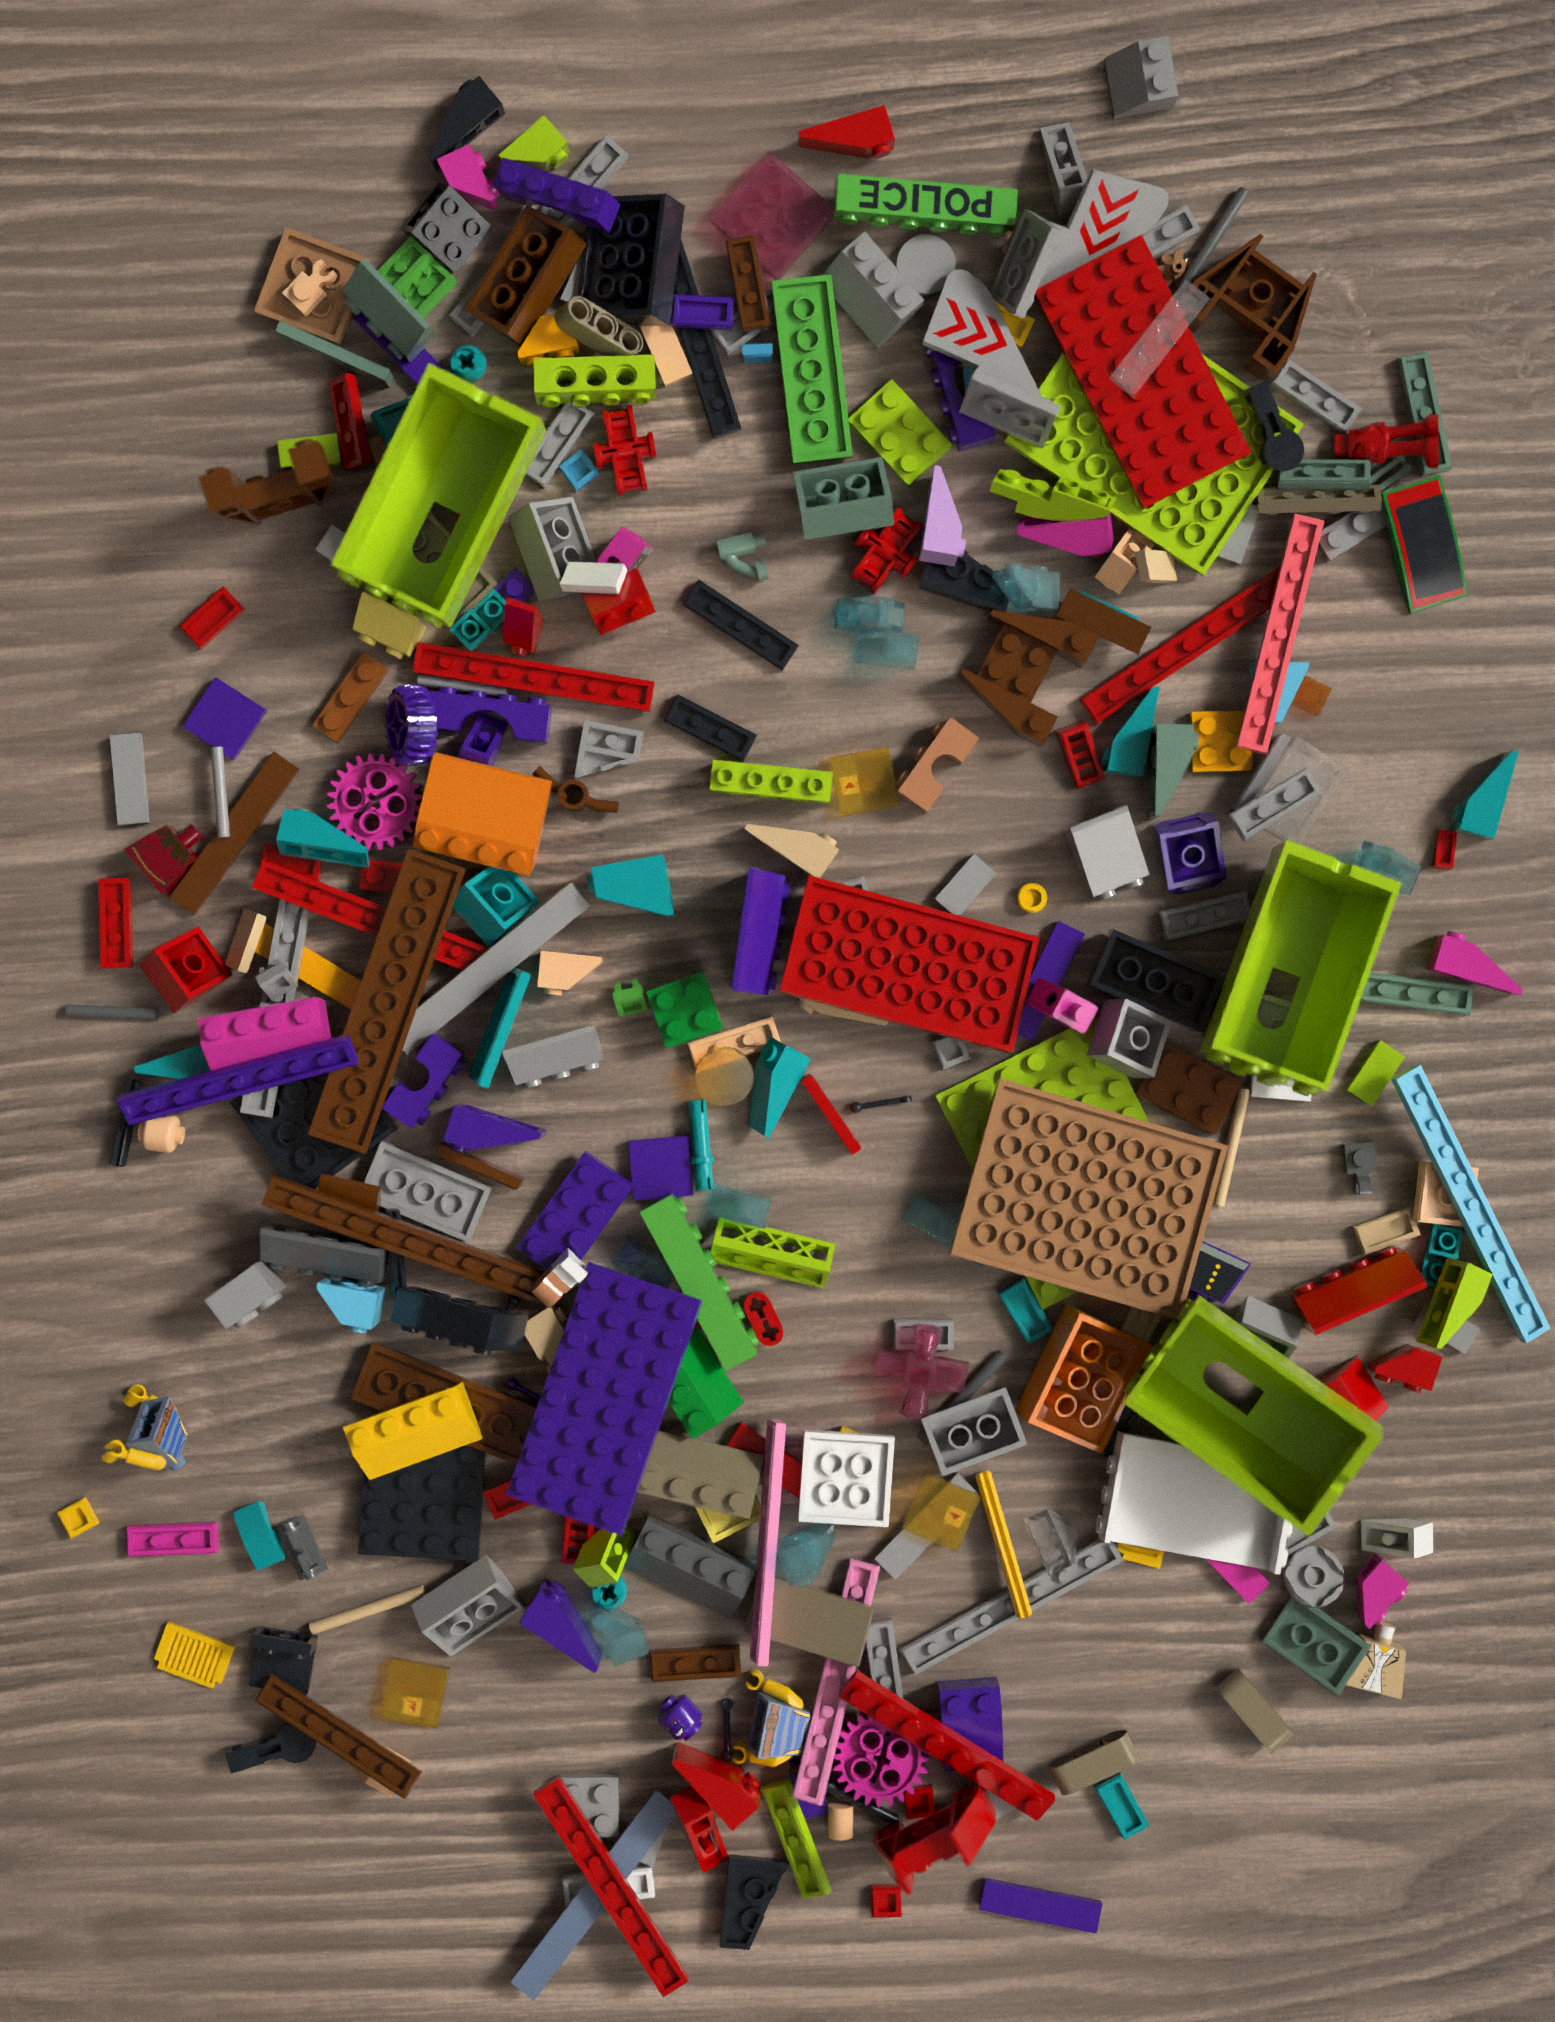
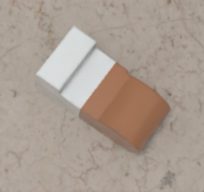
M567 1248L536 1280L530 1292L549 1308L564 1293H567L577 1282L580 1283L588 1275L586 1271L587 1266Z

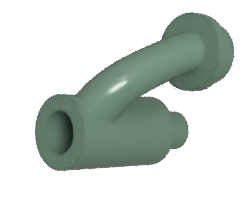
M749 532L716 540L720 559L730 569L758 578L759 583L769 579L765 561H754L755 566H751L737 558L756 553L755 548L766 546L764 534L752 536V533Z

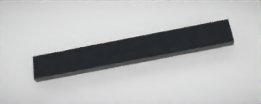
M681 240L674 294L699 296ZM677 327L713 439L741 431L742 428L710 329Z

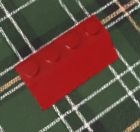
M1393 1245L1377 1252L1379 1256L1368 1260L1365 1257L1350 1263L1351 1268L1340 1272L1337 1269L1322 1276L1324 1280L1315 1284L1312 1281L1303 1283L1295 1287L1296 1292L1289 1296L1298 1317L1303 1320V1328L1314 1335H1318L1428 1286L1406 1250L1399 1247L1395 1248Z

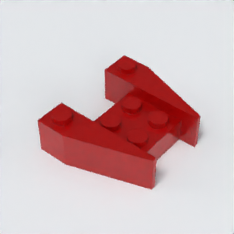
M974 1782L954 1792L951 1805L907 1827L899 1819L894 1825L889 1824L875 1831L872 1844L889 1875L907 1895L912 1894L914 1873L920 1874L925 1872L932 1866V1863L940 1859L949 1860L959 1853L966 1867L971 1865L996 1823L997 1811L985 1789Z

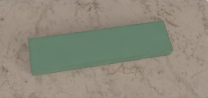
M279 321L275 331L281 339L390 388L394 377L389 369L288 323Z
M1426 351L1398 357L1396 361L1409 423L1422 421L1430 414H1438V469H1429L1424 459L1416 456L1420 476L1450 471L1453 468L1429 353ZM1412 437L1413 441L1425 439L1424 437Z
M1370 972L1360 1001L1471 1015L1474 986Z

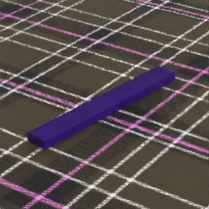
M346 1034L118 1096L117 1103L128 1125H133L358 1064L359 1058L349 1035Z

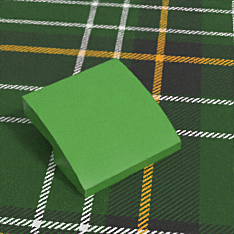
M411 236L378 270L423 318L458 283Z

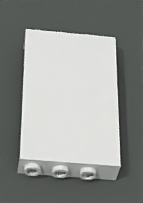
M1117 1431L1113 1456L1110 1455L1108 1457L1106 1472L1110 1474L1108 1486L1104 1485L1101 1494V1503L1104 1504L1103 1514L1098 1516L1096 1522V1533L1099 1534L1098 1538L1101 1541L1109 1544L1111 1541L1266 1569L1274 1574H1281V1569L1286 1566L1288 1553L1285 1549L1286 1540L1292 1534L1293 1525L1180 1443Z

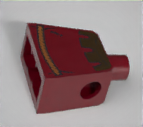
M192 823L180 833L173 826L165 825L124 850L161 894L169 895L198 858L191 847L203 838V835Z

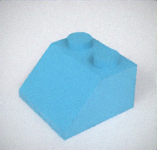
M327 1277L317 1283L316 1289L338 1321L343 1325H349L348 1330L366 1333L367 1329L371 1330L380 1323L386 1286H364L357 1284V1281L353 1280L337 1281Z

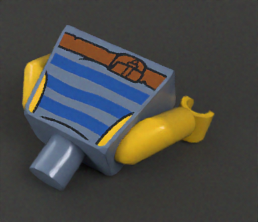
M142 1385L132 1386L127 1391L128 1394L123 1398V1402L129 1407H135L140 1402L142 1404L126 1442L129 1450H126L123 1443L119 1440H113L104 1446V1448L110 1449L112 1452L103 1454L102 1460L106 1463H113L118 1458H123L125 1463L154 1471L168 1467L172 1471L181 1469L186 1463L182 1451L188 1435L176 1407L173 1405L170 1397L158 1398L154 1395L149 1397Z
M751 1670L749 1673L759 1678V1684L755 1685L746 1681L747 1688L750 1690L762 1688L763 1692H758L748 1744L744 1741H737L732 1747L733 1749L743 1751L744 1755L734 1754L732 1760L737 1764H742L746 1759H750V1762L754 1764L776 1767L791 1759L793 1755L803 1753L811 1714L803 1706V1700L789 1687L772 1679L766 1681L761 1671Z

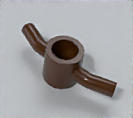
M541 766L532 773L534 777L552 781L551 792L557 794L561 804L570 811L576 812L588 808L596 812L618 813L619 801L597 800L591 797L587 787L579 780H567L562 784L554 780ZM571 787L583 790L584 794L583 799L577 801L575 805L566 802V791Z

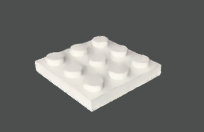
M804 1430L798 1522L889 1527L894 1435Z

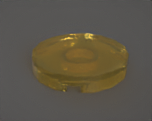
M723 1046L711 1049L702 1059H699L696 1064L694 1078L696 1089L703 1099L714 1105L729 1106L745 1099L752 1089L754 1073L751 1062L741 1051L736 1048Z

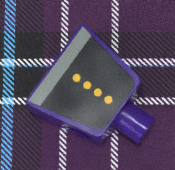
M1202 1241L1190 1289L1193 1290L1190 1299L1195 1301L1200 1295L1208 1302L1211 1298L1224 1304L1251 1263Z

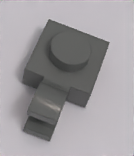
M1375 1142L1342 1144L1345 1174H1354L1355 1193L1359 1195L1372 1194L1369 1172H1377Z

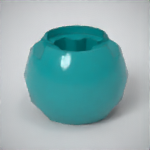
M459 346L452 352L449 358L450 373L468 383L478 381L486 371L487 362L485 355L475 346ZM464 359L468 362L472 359L474 367L472 369L469 367L463 369L461 362Z
M621 1576L618 1583L590 1588L592 1601L599 1608L605 1610L620 1607L628 1595L627 1584ZM614 1586V1594L610 1593L608 1596L603 1594V1587Z

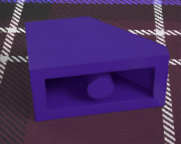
M480 713L460 749L459 758L493 766L508 728V723Z

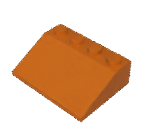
M434 752L417 818L413 847L530 876L538 858L552 781Z
M1065 1304L1015 1409V1413L1030 1424L1103 1454L1126 1405L1124 1401L1127 1394L1123 1391L1136 1372L1141 1374L1143 1370L1141 1366L1154 1346L1088 1313Z

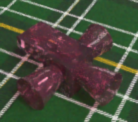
M930 1324L914 1325L915 1351H910L908 1359L884 1349H879L874 1378H904L903 1388L908 1389L899 1413L905 1417L921 1419L929 1416L928 1393L932 1394L934 1388L964 1394L969 1362L935 1355L944 1332L938 1326Z

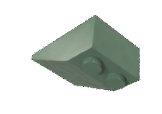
M1156 724L1152 727L1147 765V820H1153L1162 816L1193 756V750L1198 749V732H1194V724Z

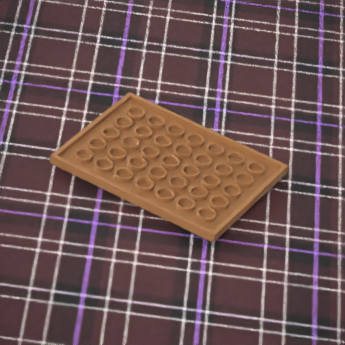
M998 1078L949 1254L1177 1319L1180 1310L1186 1303L1228 1145Z

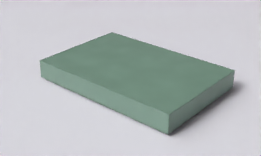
M1290 1597L1261 1641L1337 1697L1372 1647L1318 1607L1302 1605L1293 1597Z

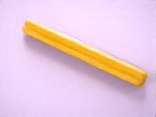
M990 1471L979 1472L975 1478L1017 1618H1025L1032 1615V1610Z

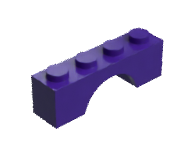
M506 158L502 159L492 185L506 200L530 207L532 205L549 207L574 218L583 225L610 233L620 207L619 202L606 190Z
M923 345L926 358H932L935 368L931 370L935 388L940 387L943 398L939 399L943 416L948 415L951 427L947 428L951 444H957L958 451L962 452L993 443L996 435L992 426L959 412L964 397L957 389L955 370L961 361Z
M438 686V692L430 691L432 700L435 701V711H437L436 719L439 723L437 730L460 732L463 725L472 716L483 712H494L507 719L514 731L515 738L518 740L548 743L552 707L545 705V699L528 697L527 703L517 702L516 696L498 694V698L493 699L486 698V692L468 690V695L456 694V688Z

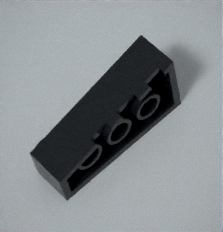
M398 1286L391 1322L401 1324V1329L407 1332L419 1333L420 1330L426 1332V1338L434 1340L446 1338L449 1339V1345L466 1348L468 1345L474 1347L473 1352L491 1355V1351L522 1349L529 1314L521 1312L504 1313L505 1308L476 1305L477 1301L456 1297L451 1298L449 1294L418 1286Z

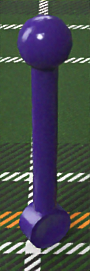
M512 1378L507 1381V1387L510 1390L516 1389L537 1402L540 1401L541 1396L519 1385L516 1379Z

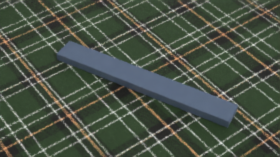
M658 1788L654 1790L609 1849L610 1855L626 1879L676 1815L669 1796ZM588 1880L580 1887L511 1978L510 1983L532 2000L536 1999L605 1908Z

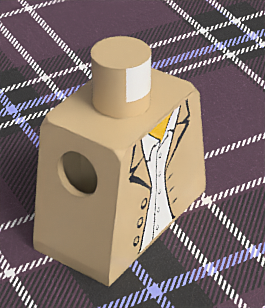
M1380 1622L1377 1624L1374 1637L1365 1634L1357 1635L1372 1647L1346 1685L1397 1699L1402 1698L1406 1651L1400 1644L1392 1642L1395 1626Z

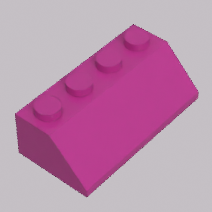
M319 997L197 1019L202 1050L211 1071L331 1039L325 1000Z

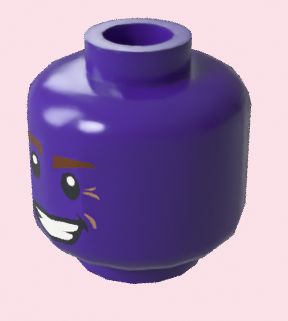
M682 1694L676 1698L670 1695L659 1706L661 1713L659 1714L658 1722L674 1740L683 1738L687 1741L702 1726L700 1722L702 1712L687 1695Z

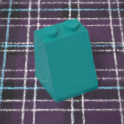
M663 855L591 867L592 874L587 875L589 892L595 894L596 898L669 918L676 917L666 859Z

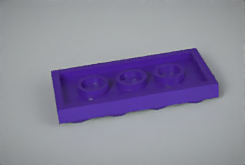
M585 1151L517 1246V1249L546 1270L567 1248L582 1260L634 1187V1184L591 1153Z

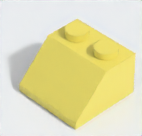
M363 591L352 629L360 634L358 637L360 641L373 647L376 642L386 646V653L401 660L403 655L412 658L417 648V642L420 641L427 626L418 617Z

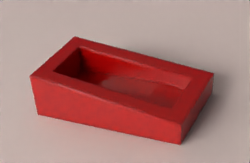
M1437 830L1432 868L1443 870L1454 868L1457 832Z

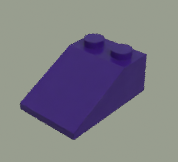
M460 1103L454 1105L443 1140L450 1142L449 1148L466 1153L470 1149L541 1139L546 1135L547 1130Z
M544 1579L525 1607L519 1624L593 1673H596L602 1651L571 1597L565 1593L566 1588L557 1581L551 1580L549 1582Z
M997 1677L937 1681L940 1722L1004 1762L1001 1695ZM944 1763V1772L956 1771Z

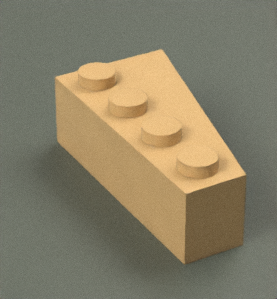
M554 1305L549 1308L545 1307L528 1318L525 1336L539 1360L542 1362L546 1360L549 1364L546 1366L548 1375L568 1321V1317L560 1306L555 1308Z

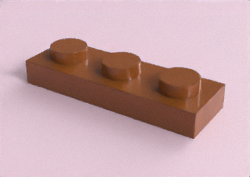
M363 652L312 726L339 744L385 678L389 669Z

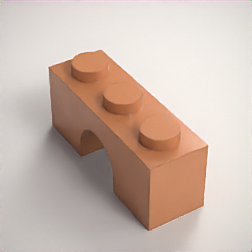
M951 717L946 723L940 720L931 733L935 738L929 748L923 744L914 757V760L918 762L912 772L906 769L896 783L900 786L897 794L925 814L945 788L933 778L931 773L932 763L938 758L946 757L961 765L979 740L977 735Z

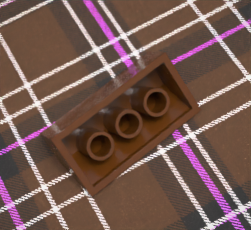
M526 205L464 310L503 337L522 346L540 316H544L587 244L571 228Z

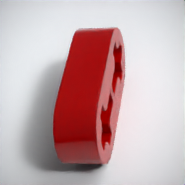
M762 1291L749 1293L744 1301V1309L757 1338L766 1346L778 1344L783 1338L784 1330L770 1298ZM754 1297H757L759 1301L764 1299L766 1302L762 1305V1310L765 1314L760 1317L756 1309L751 1310L749 1308ZM768 1320L772 1328H778V1331L775 1332L776 1338L763 1337L762 1333L765 1332V1326L762 1321Z

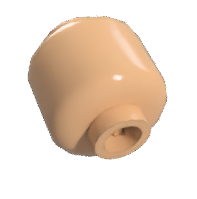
M166 1115L139 1123L138 1141L142 1142L146 1150L172 1153L177 1144L182 1145L184 1141L185 1127L180 1126V1120L176 1115Z

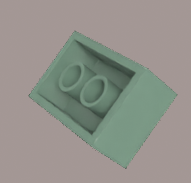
M883 457L793 472L804 540L894 525L892 497Z

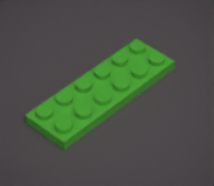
M832 275L772 280L771 290L792 465L852 458Z

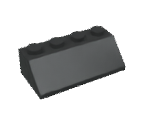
M271 1223L261 1228L260 1261L269 1262L268 1267L286 1270L287 1266L298 1268V1273L305 1275H316V1271L328 1273V1279L345 1281V1278L349 1277L357 1279V1284L371 1287L375 1286V1282L380 1283L384 1280L388 1259L386 1249L352 1237Z
M648 1513L623 1567L729 1619L744 1598L756 1573V1563L651 1513Z

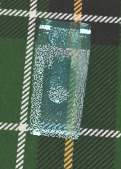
M891 631L858 632L855 662L914 670L920 635Z
M1363 841L1353 864L1401 882L1402 885L1399 892L1411 895L1422 869L1396 850L1368 841Z
M714 1183L715 1189L711 1191L706 1213L737 1223L765 1229L771 1196Z

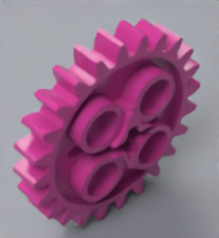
M372 753L368 754L367 762L362 757L356 756L357 765L354 766L347 761V773L337 770V774L341 778L340 782H330L337 789L336 792L327 793L329 797L334 798V803L326 806L328 809L336 811L329 819L331 821H340L336 828L340 831L347 830L345 834L351 838L355 837V841L362 844L365 841L367 850L371 851L374 843H376L378 849L384 851L385 842H388L392 848H396V838L402 842L407 841L404 832L408 831L415 834L411 824L412 822L417 823L418 817H416V812L420 810L418 802L422 801L423 795L417 794L416 791L421 789L423 785L421 783H412L417 774L412 772L406 775L408 765H401L397 768L398 763H396L394 757L387 763V757L383 753H381L378 761H376ZM379 773L385 774L387 780L385 786L381 789H375L372 783L374 776ZM393 786H398V790L379 801L381 805L379 809L372 806L358 819L354 818L357 812L364 810L373 803L371 799L373 796L381 798ZM354 791H359L362 795V801L358 806L352 807L348 802L349 795ZM398 797L402 798L404 801L403 810L399 813H393L390 809L391 801ZM377 815L380 825L376 830L369 831L366 827V821L370 816Z
M857 1711L858 1721L853 1722L847 1718L846 1721L849 1729L841 1728L840 1731L843 1739H838L837 1748L840 1750H836L834 1759L839 1761L832 1764L834 1771H841L836 1776L838 1783L846 1781L843 1786L846 1793L854 1789V1800L864 1795V1802L867 1806L872 1798L876 1800L877 1807L881 1806L882 1799H887L888 1804L893 1806V1797L895 1796L903 1802V1792L905 1790L912 1795L914 1794L912 1783L922 1785V1780L918 1773L927 1774V1768L921 1763L929 1761L928 1754L921 1753L924 1750L870 1716L863 1717ZM886 1731H889L890 1735L884 1745L886 1757L880 1758L877 1777L872 1782L870 1779L877 1766L875 1755L879 1756L881 1754L884 1734ZM868 1732H875L878 1734V1738L873 1743H866L863 1741L864 1735ZM900 1740L907 1743L903 1751L895 1752L891 1749L896 1741ZM859 1761L869 1763L868 1769L863 1772L855 1771L854 1766ZM891 1769L898 1772L896 1778L891 1781L882 1778L887 1770Z

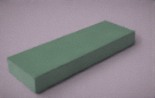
M1302 459L1295 468L1285 472H1278V490H1370L1371 484L1369 460Z

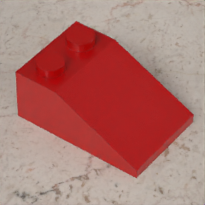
M681 1742L674 1745L673 1766L732 1832L760 1808L759 1786L761 1784L751 1771L746 1773L739 1765L724 1761L721 1758Z

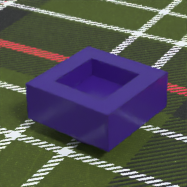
M516 567L494 588L505 600L510 598L522 603L527 602L536 593L533 584Z

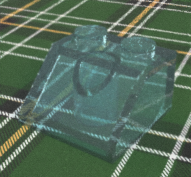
M819 1523L777 1540V1554L790 1587L796 1584L798 1587L807 1586L815 1581L814 1577L819 1576L836 1537L835 1524Z

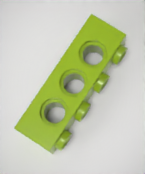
M654 354L533 358L534 394L537 405L553 408L567 402H572L574 406L583 407L590 403H603L604 405L613 406L620 402H633L634 404L643 405L650 401H657ZM623 378L632 380V383L629 385H621L618 382ZM593 379H599L603 381L598 386H591L588 384ZM563 380H570L571 382H573L568 387H561L558 385Z
M713 760L710 793L829 805L833 772Z

